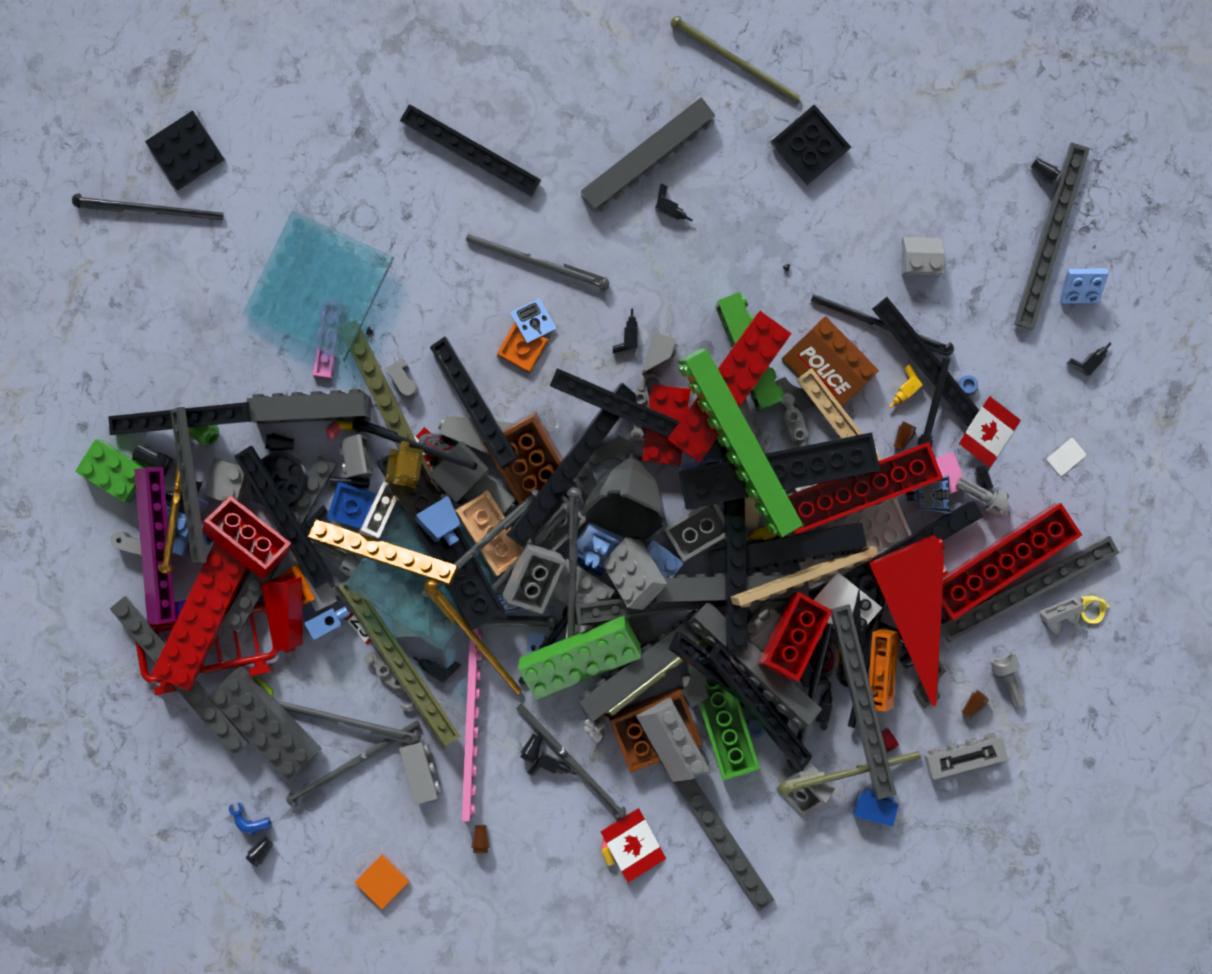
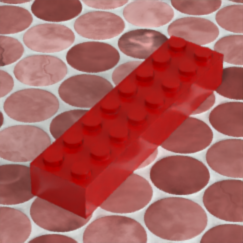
M762 311L755 315L718 367L738 407L741 406L792 334ZM697 396L667 438V441L699 463L716 441L718 433L715 428L712 429L707 421L709 416L706 411L703 412L697 403L699 401Z
M927 442L879 460L880 472L819 483L787 495L803 524L794 530L793 533L796 535L943 479L930 443Z
M1062 503L1052 504L943 576L941 609L946 617L950 620H955L1081 537L1082 533Z
M215 541L207 556V562L203 564L151 673L152 676L188 691L192 690L219 633L222 622L249 569Z

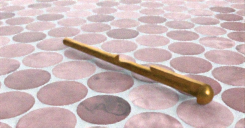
M178 464L163 563L158 565V570L162 574H169L174 568L170 566L182 491Z
M435 579L427 580L424 584V589L448 619L452 623L456 621L466 635L476 643L475 648L485 656L515 694L521 693L522 689L476 633L470 631L465 620L437 588L438 582Z

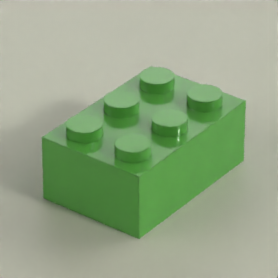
M95 439L75 472L122 502L131 503L136 496L134 469L147 467L132 460L131 457L104 440Z

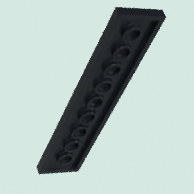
M872 432L765 454L784 490L880 472ZM726 461L678 471L686 510L749 498L745 490L747 485L744 480L741 481L735 472L738 469L735 464Z
M406 446L376 462L429 557L454 564L470 550L459 528L454 531L459 541L449 547L444 538L434 542L414 520L418 513L442 500L435 485L430 481V476L413 448ZM475 557L471 558L456 572L451 586L445 584L470 631L506 612Z

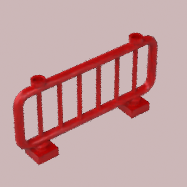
M257 604L250 615L256 655L241 658L237 631L233 630L238 659L223 662L217 635L215 644L219 663L206 666L203 664L199 675L254 664L255 666L249 668L250 676L273 672V665H266V661L274 659L280 650H275L269 624L272 650L269 653L260 654L253 616L254 612L263 611L267 615L265 604ZM176 622L158 625L149 624L159 634L161 631L173 629ZM135 640L142 678L151 684L160 683V687L154 688L155 695L178 691L173 684L149 674L145 651Z

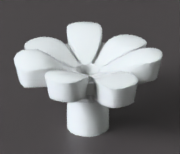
M589 719L585 720V732H590L589 736L598 743L602 738L600 730L605 727L604 722L594 723V721Z

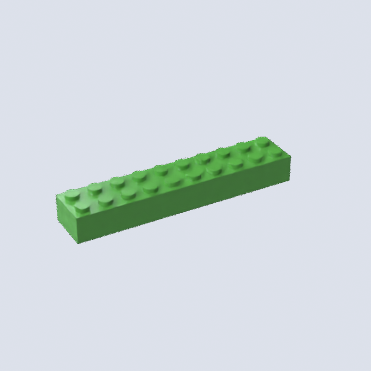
M697 349L678 360L680 364L678 366L679 371L683 377L687 376L690 382L688 384L690 391L698 396L699 401L697 403L703 412L706 411L709 416L707 421L710 427L716 429L718 436H716L722 447H726L728 451L726 456L731 464L734 463L738 470L735 472L741 481L744 480L747 485L745 490L750 498H754L756 502L754 506L759 515L762 514L766 520L764 525L767 530L784 537L801 527L803 524L708 350Z

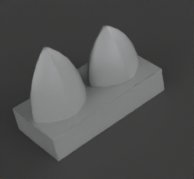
M1073 597L1039 612L1050 630L1059 634L1062 629L1063 620L1067 619L1070 623L1076 624L1080 613L1085 610L1083 604Z

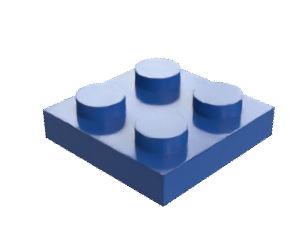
M338 482L326 519L361 529L376 493Z

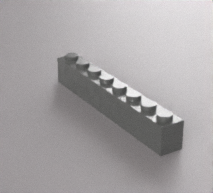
M702 97L582 189L581 196L595 213L598 210L600 212L609 206L608 202L612 199H619L624 194L623 191L626 188H633L639 182L638 179L643 175L646 177L654 171L653 167L658 163L662 165L669 159L668 156L671 153H678L684 147L683 144L688 140L691 142L699 136L698 132L703 128L705 130L710 128L714 124V112Z
M782 572L771 573V576H764V573H752V576H746V589H753L787 575H783ZM687 574L676 575V578L662 575L668 585L653 599V604L706 603L707 601L709 603L726 602L725 574H714V577H707V574H697L691 578H688ZM808 581L804 582V585L801 587L787 588L785 593L769 595L770 598L763 601H788L791 594L796 592L809 597Z
M707 601L687 623L694 632L699 633L705 639L709 646L714 647L716 644L721 643L726 649V618ZM747 639L746 651L727 650L768 701H771L781 714L790 719L793 726L800 730L810 726L822 709L793 681L760 665L758 661L762 652L749 639Z
M696 609L686 614L687 619L683 622L679 620L671 626L672 630L666 634L664 631L657 636V642L653 645L650 643L645 645L641 649L640 659L627 663L622 668H615L610 672L611 676L607 680L602 678L594 684L595 689L591 692L586 690L579 696L580 700L577 704L590 721H595L678 657L668 650L676 632H682L695 643L703 638L699 633L694 632L687 623L697 611Z

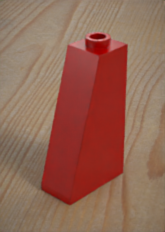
M302 577L274 578L261 583L275 650H284V653L293 652L296 650L295 647L303 644Z

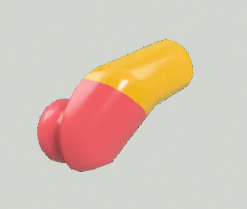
M335 421L327 427V437L335 439L337 433L341 430L353 431V422Z
M603 838L601 853L606 864L610 866L615 863V859Z

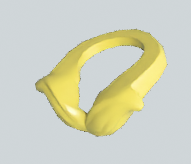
M1082 596L1084 610L1094 600H1098L1099 615L1096 619L1090 620L1085 616L1084 612L1080 613L1084 621L1093 624L1102 621L1106 608L1110 606L1104 599H1099L1095 596Z

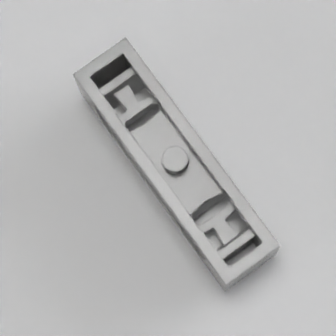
M989 733L979 740L977 738H970L965 740L966 743L964 744L952 743L948 744L945 749L933 748L928 750V753L923 755L929 777L934 780L1008 760L1003 738L995 733ZM980 750L982 755H985V757L978 755L952 763L949 762V759H946L948 756L954 758Z

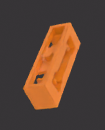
M885 629L872 632L869 684L875 708L883 712L894 708L899 632Z

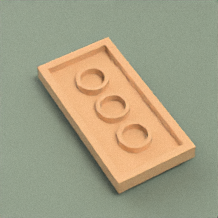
M488 490L483 491L455 510L456 515L474 544L478 543L505 518ZM511 527L507 530H502L479 551L494 576H498L507 570V567L510 564L512 565L519 557L523 548L506 536Z

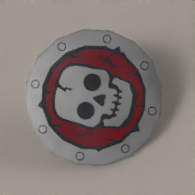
M424 434L419 439V443H426L427 446L450 453L456 446L452 439L440 434ZM431 455L429 464L436 466L438 457Z
M822 639L818 641L809 659L813 670ZM831 641L828 644L821 677H831L839 668L841 655Z

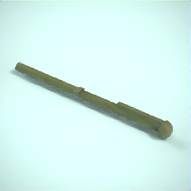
M675 16L671 19L670 25L673 30L677 27L796 103L801 96L682 21L681 16Z
M704 638L696 642L704 649L709 647ZM680 657L674 659L608 710L610 715L616 714L660 679L665 678L667 672L676 668L684 660Z
M919 751L889 758L888 761L889 765L893 766L920 759L921 755ZM857 765L856 769L843 770L827 775L824 772L782 782L778 787V791L783 797H788L789 792L869 772L868 765Z

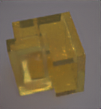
M401 441L399 450L391 449L385 482L416 488L424 450L410 448L409 442Z

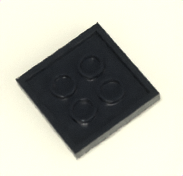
M815 104L770 142L807 186L851 149L849 143Z
M193 110L145 141L176 190L181 189L225 160Z

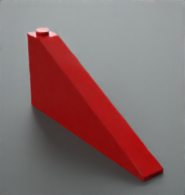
M935 535L869 562L932 707L936 706L944 568V554L942 550L945 549L941 538L937 539Z

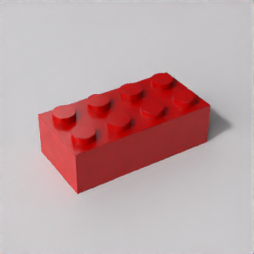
M652 384L649 408L680 421L688 410L690 389ZM646 428L642 462L680 467L682 451L668 442V437Z
M232 496L226 499L203 523V533L261 579H264L288 555L291 543Z
M800 592L792 593L758 663L790 681H799L831 616L832 610Z

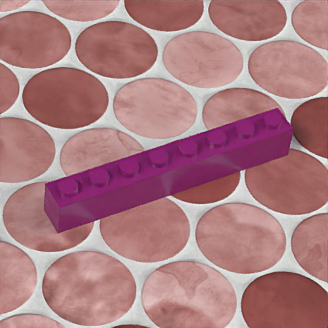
M163 467L134 469L147 623L158 625L176 622L172 572L162 574L158 570V565L163 563L168 529Z

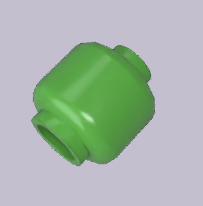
M217 425L190 428V435L201 445H211L219 438V427Z

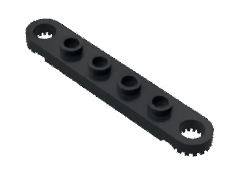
M869 574L861 576L857 586L858 594L853 610V619L862 655L870 622L867 625L866 619L861 617V609L868 611L872 604L868 599L860 601V590L875 601L879 586L876 578ZM872 580V588L864 589V582ZM867 601L869 603V606L867 608H863V602ZM861 620L865 622L863 626H861ZM840 658L837 679L841 685L848 687L847 681L842 679L845 671L842 659Z

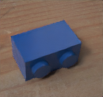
M864 789V792H857L852 813L855 817L893 827L899 804L892 796L878 800L873 791Z

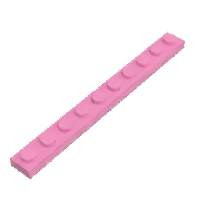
M478 627L473 631L482 641L483 630H479ZM471 639L469 642L462 821H470L471 816H475V804H472V796L476 795V785H473V777L477 775V765H474V758H477L478 746H474L475 738H478L479 727H475V720L479 719V707H476V700H480V688H477V680H481V669H478V661H481L482 653L475 648L476 643Z

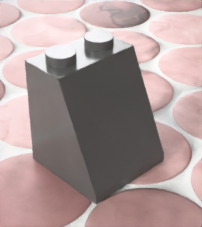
M462 441L455 446L450 454L477 463V469L472 470L443 459L429 474L432 477L430 481L438 489L442 487L446 492L444 496H448L451 503L453 501L459 503L491 472L483 461Z

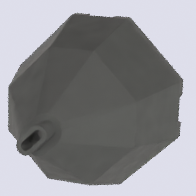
M629 453L628 459L616 466L597 483L580 511L581 515L586 518V526L590 522L624 539L626 537L641 540L643 544L648 543L667 528L668 524L657 481L642 464V458L633 453Z

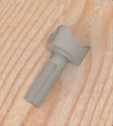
M962 476L958 479L956 487L986 502L985 511L996 517L1004 515L1009 507L1008 493L1001 489L991 493Z
M311 540L316 551L341 563L339 571L350 577H353L356 568L361 565L364 557L349 552L345 554L334 547Z
M1011 651L1010 654L1003 658H991L990 663L994 674L1004 677L1014 706H1023L1022 704L1026 702L1015 675V671L1020 668L1015 652Z

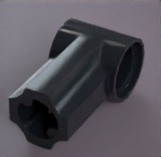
M138 445L132 454V460L147 467H163L164 477H166L174 461L173 458L160 452H154L142 445Z

